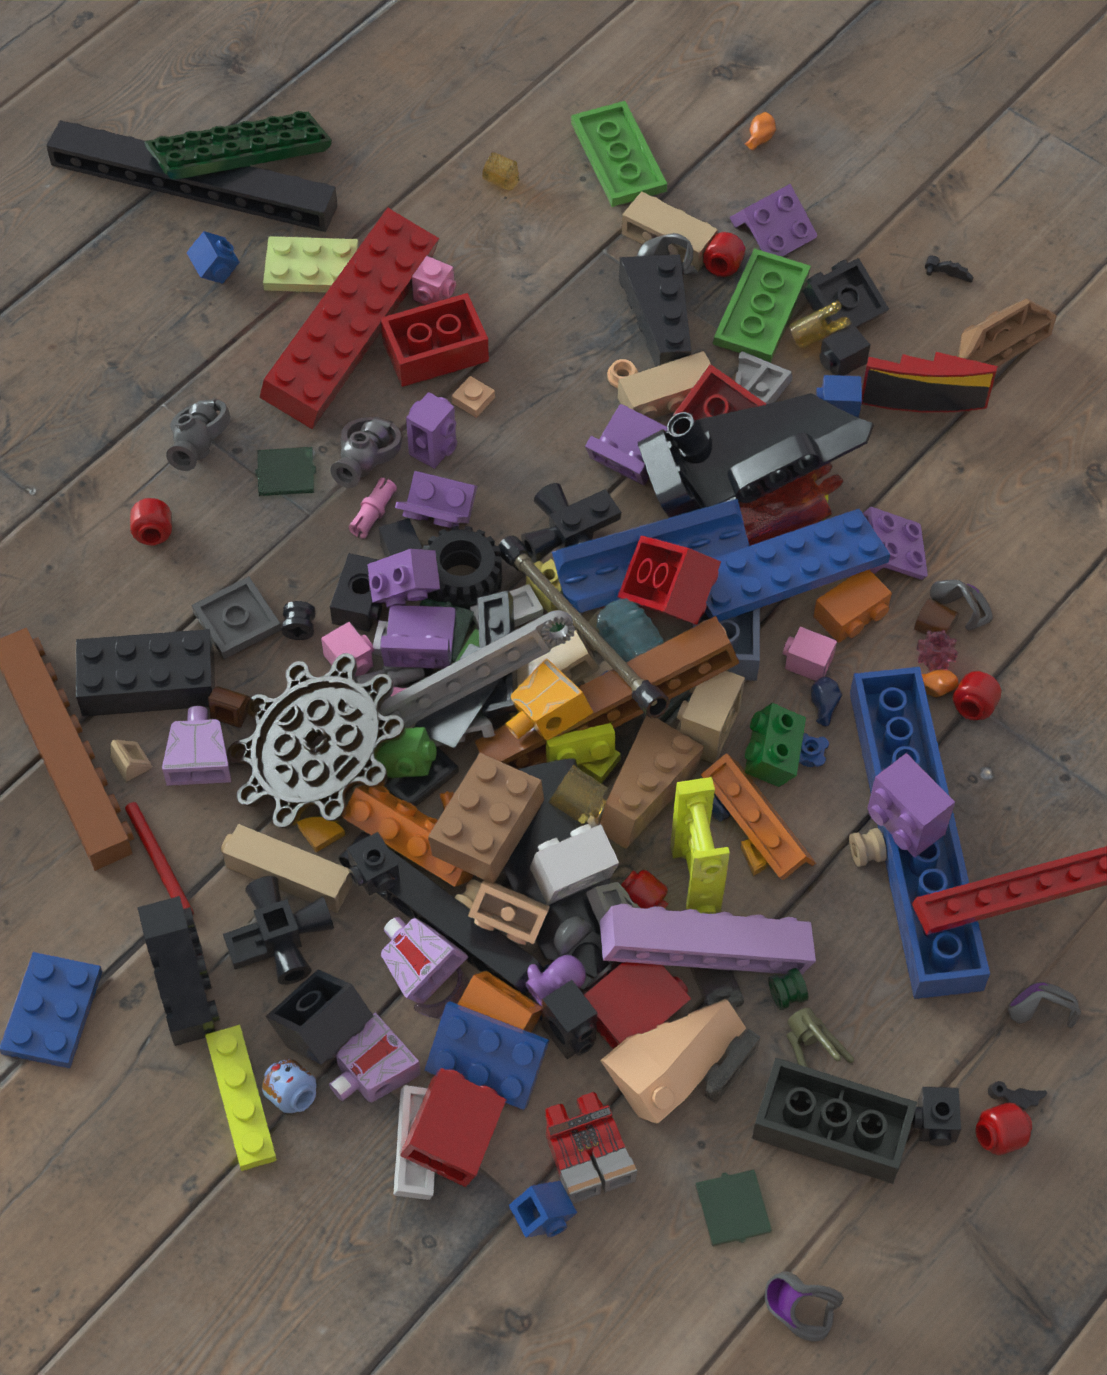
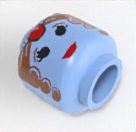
M285 1059L272 1064L266 1070L262 1085L263 1094L282 1112L290 1114L301 1112L313 1103L316 1096V1079L296 1060Z

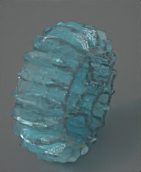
M627 598L609 603L597 615L599 635L625 662L663 643V638L657 631L658 628L653 625L651 618L646 616L644 609L639 608L635 602H631Z

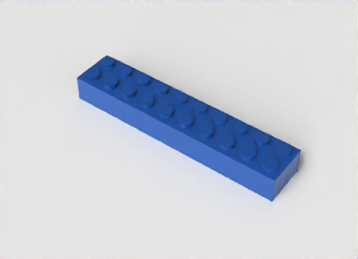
M920 667L855 673L850 689V698L870 793L872 792L875 776L907 753L949 795ZM953 811L945 835L915 858L908 850H902L895 843L892 834L883 825L877 824L886 845L887 858L885 864L914 999L984 991L990 971L978 921L926 935L912 906L916 897L969 883Z

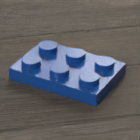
M33 952L0 1045L1 1054L70 1069L103 972L101 966Z
M449 1001L445 1005L424 1071L435 1075L440 1068L455 1070L461 1073L466 1080L478 1086L484 1085L494 1089L499 1096L507 1099L505 1103L525 1110L528 1106L549 1040Z

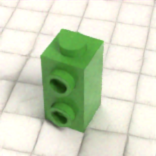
M425 727L407 728L405 735L401 739L388 742L379 749L376 760L386 767L388 778L428 775L431 763L436 758V746L430 740Z

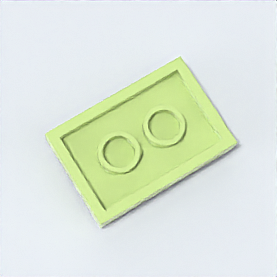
M269 236L263 278L264 290L327 292L359 247L358 239Z

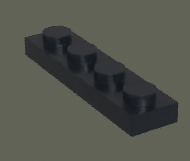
M508 590L478 598L480 648L515 631L513 596ZM517 669L500 679L483 704L482 713L487 719L517 712L515 705L510 699L511 694L518 688Z

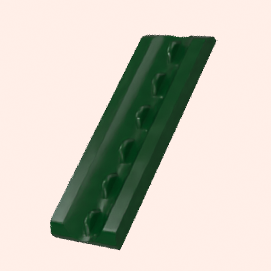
M297 111L293 114L279 117L270 116L266 119L252 122L242 121L239 124L225 127L215 126L211 129L197 132L187 131L181 135L160 136L156 139L145 141L146 148L156 158L166 175L173 180L324 152L332 145V139L308 111Z

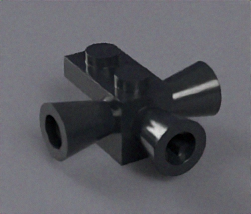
M552 483L539 490L534 497V503L549 516V528L524 533L521 535V539L533 556L532 562L535 563L556 548L559 550L593 540V532L621 520L622 512L606 489L569 505L561 484Z
M265 876L252 881L245 888V892L256 908L254 910L256 923L223 934L234 969L236 970L275 956L278 983L282 985L297 983L308 977L312 971L298 949L302 947L299 934L334 929L326 901L322 896L292 913L288 899L281 901L277 877Z

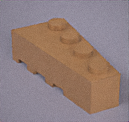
M646 715L603 810L600 824L607 838L627 849L675 797L677 782L688 781L695 775L704 746L658 718H649Z

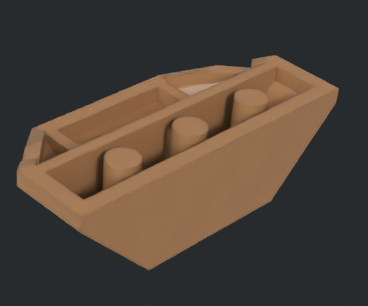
M1026 298L1000 312L995 311L991 313L986 320L976 326L971 325L967 327L961 334L957 357L1000 366L1052 335L1057 316L1052 311Z

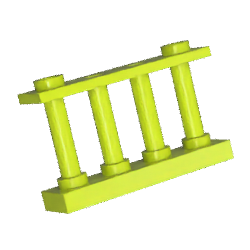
M712 777L677 782L670 844L673 858L682 857L687 861L690 878L686 910L694 909L698 910L699 913L705 914L721 912L730 855L729 847L715 849L710 823L715 792Z

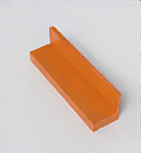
M726 753L701 774L703 778L712 777L715 788L714 793L780 879L785 880L805 862L812 867L816 864L809 852L751 777L745 773L744 768L737 760Z

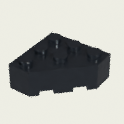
M180 896L137 907L174 1046L206 1038V1034L216 1032L213 1022L220 1021L215 1000L208 1001L206 990L212 989L191 907L183 909Z

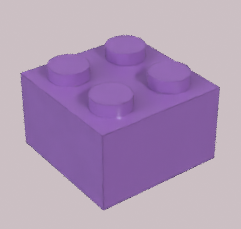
M906 753L875 776L867 809L873 821L880 826L883 825L892 834L895 843L902 850H908L915 858L945 835L955 801Z

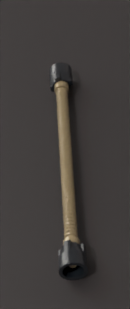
M512 535L504 538L498 545L502 559L517 571L524 572L558 610L565 611L571 616L574 627L631 687L632 698L649 718L661 716L670 704V700L664 692L655 685H652L648 680L641 679L627 665L617 652L613 650L533 564L532 554L517 536Z

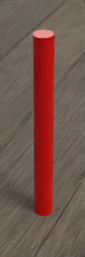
M136 802L126 805L125 811L171 898L180 896L183 909L191 907Z

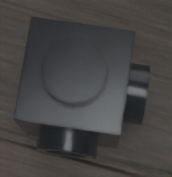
M378 832L347 847L349 864L351 865L349 873L356 886L360 887L363 885L369 896L376 892H385L391 889L400 880L398 863Z
M922 1087L918 1097V1106H916L912 1120L913 1128L919 1129V1141L929 1142L933 1146H947L957 1141L961 1131L959 1088Z

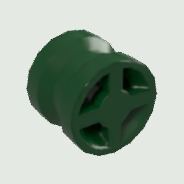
M797 968L789 969L786 975H773L768 978L772 998L779 1010L787 1009L790 1003L796 1001L799 1003L808 1001V990L803 976Z

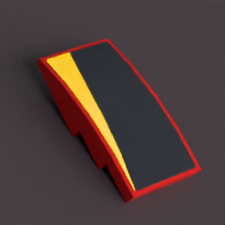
M936 352L934 361L902 354L900 364L869 357L862 386L861 404L890 410L922 413L987 409L998 366Z

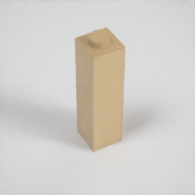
M240 824L237 825L233 834L226 836L222 844L221 852L223 853L226 868L255 880L265 876H275L279 880L280 890L311 903L323 896L328 909L338 913L353 885L348 868Z

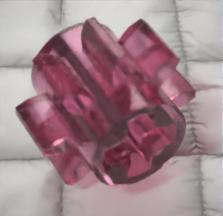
M930 630L927 631L925 640L919 639L916 650L920 652L918 663L923 662L929 668V671L941 668L947 670L949 661H956L958 651L954 650L957 640L951 639L945 633V630L933 633Z

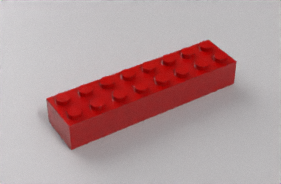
M387 208L266 375L259 398L313 430L381 333L380 318L395 313L413 287V274L426 256L433 258L439 238Z

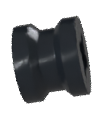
M292 601L285 604L283 607L285 621L281 627L282 634L293 640L311 638L314 635V624L312 621L316 615L315 607L303 601Z

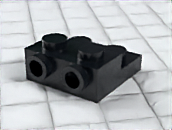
M859 258L849 263L847 259L838 262L831 268L832 272L823 275L822 272L813 275L806 281L808 285L802 291L816 316L822 315L833 334L852 324L858 328L889 310Z

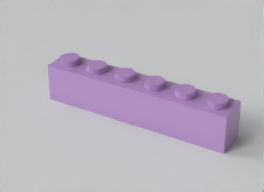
M618 904L611 906L600 920L603 961L787 974L789 969L797 968L801 975L816 961L811 922L798 921L793 917L767 919L763 915L742 917L732 916L729 912L705 914L699 913L698 910L694 909L680 912L668 911L664 907L643 909L633 908L629 904Z

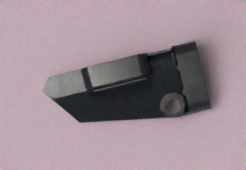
M810 393L694 420L692 415L687 412H680L669 420L667 431L661 429L638 441V447L657 499L665 513L671 518L734 499H738L741 503L753 502L867 444L874 425Z
M562 759L518 769L542 780L544 801L502 870L513 891L543 904H546L545 899L530 869L534 856L539 851L538 846L554 838H557L559 842L572 837L570 833L573 830L588 824L587 816H589L576 759ZM610 878L548 905L550 908L536 938L544 959L553 962L558 958L554 946V937L559 926L571 917H583L591 924L592 930L601 935L599 922L592 910L586 892L594 887L610 884ZM591 942L580 944L572 953V956L576 957L585 968L586 975L593 978L598 976L610 964L609 961H603L602 950Z

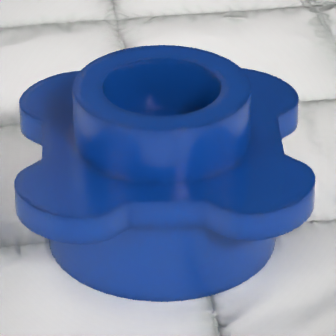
M804 733L799 763L806 767H820L824 765L826 761L824 751L829 747V741L822 736L815 738ZM808 748H813L814 751L810 752Z

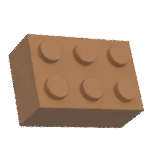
M479 753L428 836L432 856L494 884L544 801L542 780Z

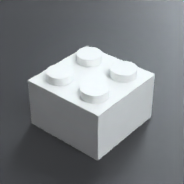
M590 824L583 825L570 833L572 837L559 842L557 838H554L538 846L539 851L536 852L530 869L547 905L611 878L619 861L601 824L591 828Z

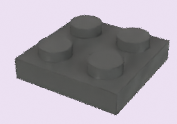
M249 576L191 605L193 613L202 627L210 629L212 642L223 660L281 631L280 622Z

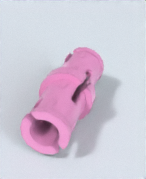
M380 478L369 497H365L360 503L361 509L348 527L349 531L356 537L362 531L360 538H366L376 520L383 517L386 504L397 490L396 485L388 479L384 485L386 479Z

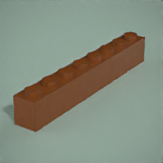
M715 616L626 663L641 679L648 680L652 685L660 688L670 700L736 666L740 662L730 640ZM612 669L578 687L586 697L593 713L557 736L611 723L614 729L644 712L632 698L631 687ZM506 725L495 730L494 736L487 738L483 736L475 740L479 753L516 769L547 763L546 740L533 728L519 740L512 735Z
M26 627L0 638V671L93 869L96 871L132 855L133 852L129 842L134 840V836L128 822L120 823L117 814L121 812L115 795L110 794L107 796L104 787L108 785L102 768L94 769L91 760L95 759V755L89 741L81 742L78 734L82 733L83 730L75 714L69 716L66 710L67 707H70V703L63 688L56 690L53 682L58 681V678L51 663L44 664L41 658L46 654L39 638L32 639Z

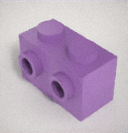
M428 392L421 401H416L413 404L409 415L406 417L409 455L435 469L443 458L450 456L456 448V421L454 406L447 399L438 398Z
M408 549L368 564L372 603H386L387 608H390L392 605L405 606L407 600H423L428 598L427 593L440 589L435 550Z

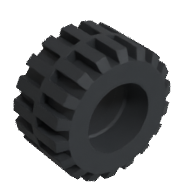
M453 526L451 527L452 531L447 532L445 529L439 531V537L432 536L428 540V545L423 547V550H435L440 584L439 590L427 593V599H432V605L435 607H453L457 611V615H464V611H470V607L478 604V598L498 593V590H501L502 557L499 546H495V540L491 536L485 538L484 531L479 529L477 532H474L472 527L465 526V529ZM457 565H467L476 569L475 572L465 576H455L446 572Z

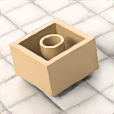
M726 670L691 688L690 692L693 694L690 701L684 700L681 704L677 716L680 722L676 730L704 746L700 759L713 764L718 760L740 712L745 677Z

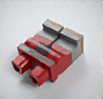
M595 1092L585 1094L577 1099L581 1115L570 1119L564 1104H557L545 1109L547 1124L546 1140L551 1149L561 1183L573 1204L600 1195L601 1185L604 1192H608L636 1182V1166L632 1157L628 1155L618 1127L612 1117L609 1105L603 1107Z

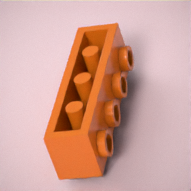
M363 785L355 788L346 807L345 820L370 835L378 832L387 846L454 887L467 883L472 879L473 874L432 856L428 836L437 823V819L428 817L418 811L417 807L413 804L400 800L390 794L389 790L383 786L373 788Z

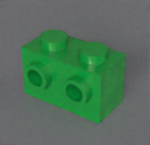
M774 703L769 704L761 711H757L750 722L752 733L750 743L745 750V759H747L745 773L777 787H781L796 777L806 717Z

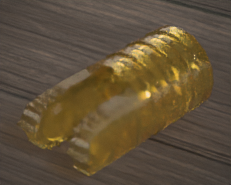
M839 300L790 324L793 338L800 348L811 345L852 324L846 316L827 324L825 318L837 313L841 309L842 305Z

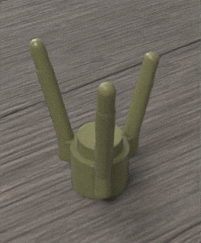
M803 1008L788 1019L787 1024L792 1031L786 1037L793 1046L799 1065L808 1067L800 1043L804 1042L806 1046H809L818 1040L835 1061L839 1062L841 1060L840 1055H842L847 1062H854L853 1056L825 1027L822 1020L816 1017L811 1008Z

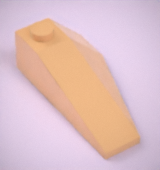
M724 999L688 1013L686 1017L671 1023L666 1022L658 1025L656 1029L630 1036L600 1061L637 1116L658 1124L690 1095L746 1027L730 1002Z

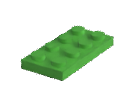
M626 101L571 115V124L612 207L634 201L641 191L650 196L667 192V182Z
M754 248L714 335L713 345L738 353L742 351L771 363L809 277L811 266Z

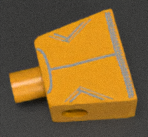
M545 659L511 694L510 699L519 713L505 725L517 740L532 728L544 740H550L591 715L593 710L583 692L552 662Z

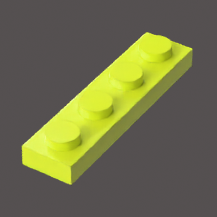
M237 1025L206 1034L207 1044L241 1171L277 1161L241 1026Z

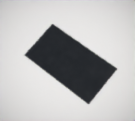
M469 644L459 660L482 648ZM501 678L418 720L413 728L425 727L430 738L455 748Z

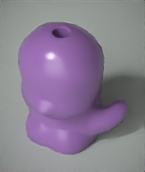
M563 955L553 961L543 973L539 971L535 964H531L528 967L529 980L525 984L533 998L542 1007V999L570 980H573L577 987L580 988L585 982L586 971L576 957Z

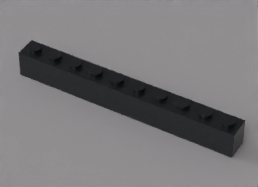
M60 120L46 145L51 166L322 232L327 231L338 207L335 186L252 166L173 180L166 175L156 158L146 148L144 140L82 126L77 123Z

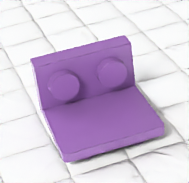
M791 184L729 217L735 228L743 223L746 224L747 228H750L761 251L781 257L817 237V233Z
M620 404L600 439L590 436L585 448L590 459L645 485L649 474L639 450L638 441L661 429L667 431V426Z
M414 471L407 502H396L395 508L404 510V517L416 520H428L429 517H433V524L449 528L453 526L459 527V523H469L477 486Z
M869 507L864 511V516L890 553L889 563L870 569L873 574L885 567L921 580L926 578L928 574L921 525L874 507Z
M390 606L387 636H381L380 645L384 666L439 669L450 666L456 617L455 608Z

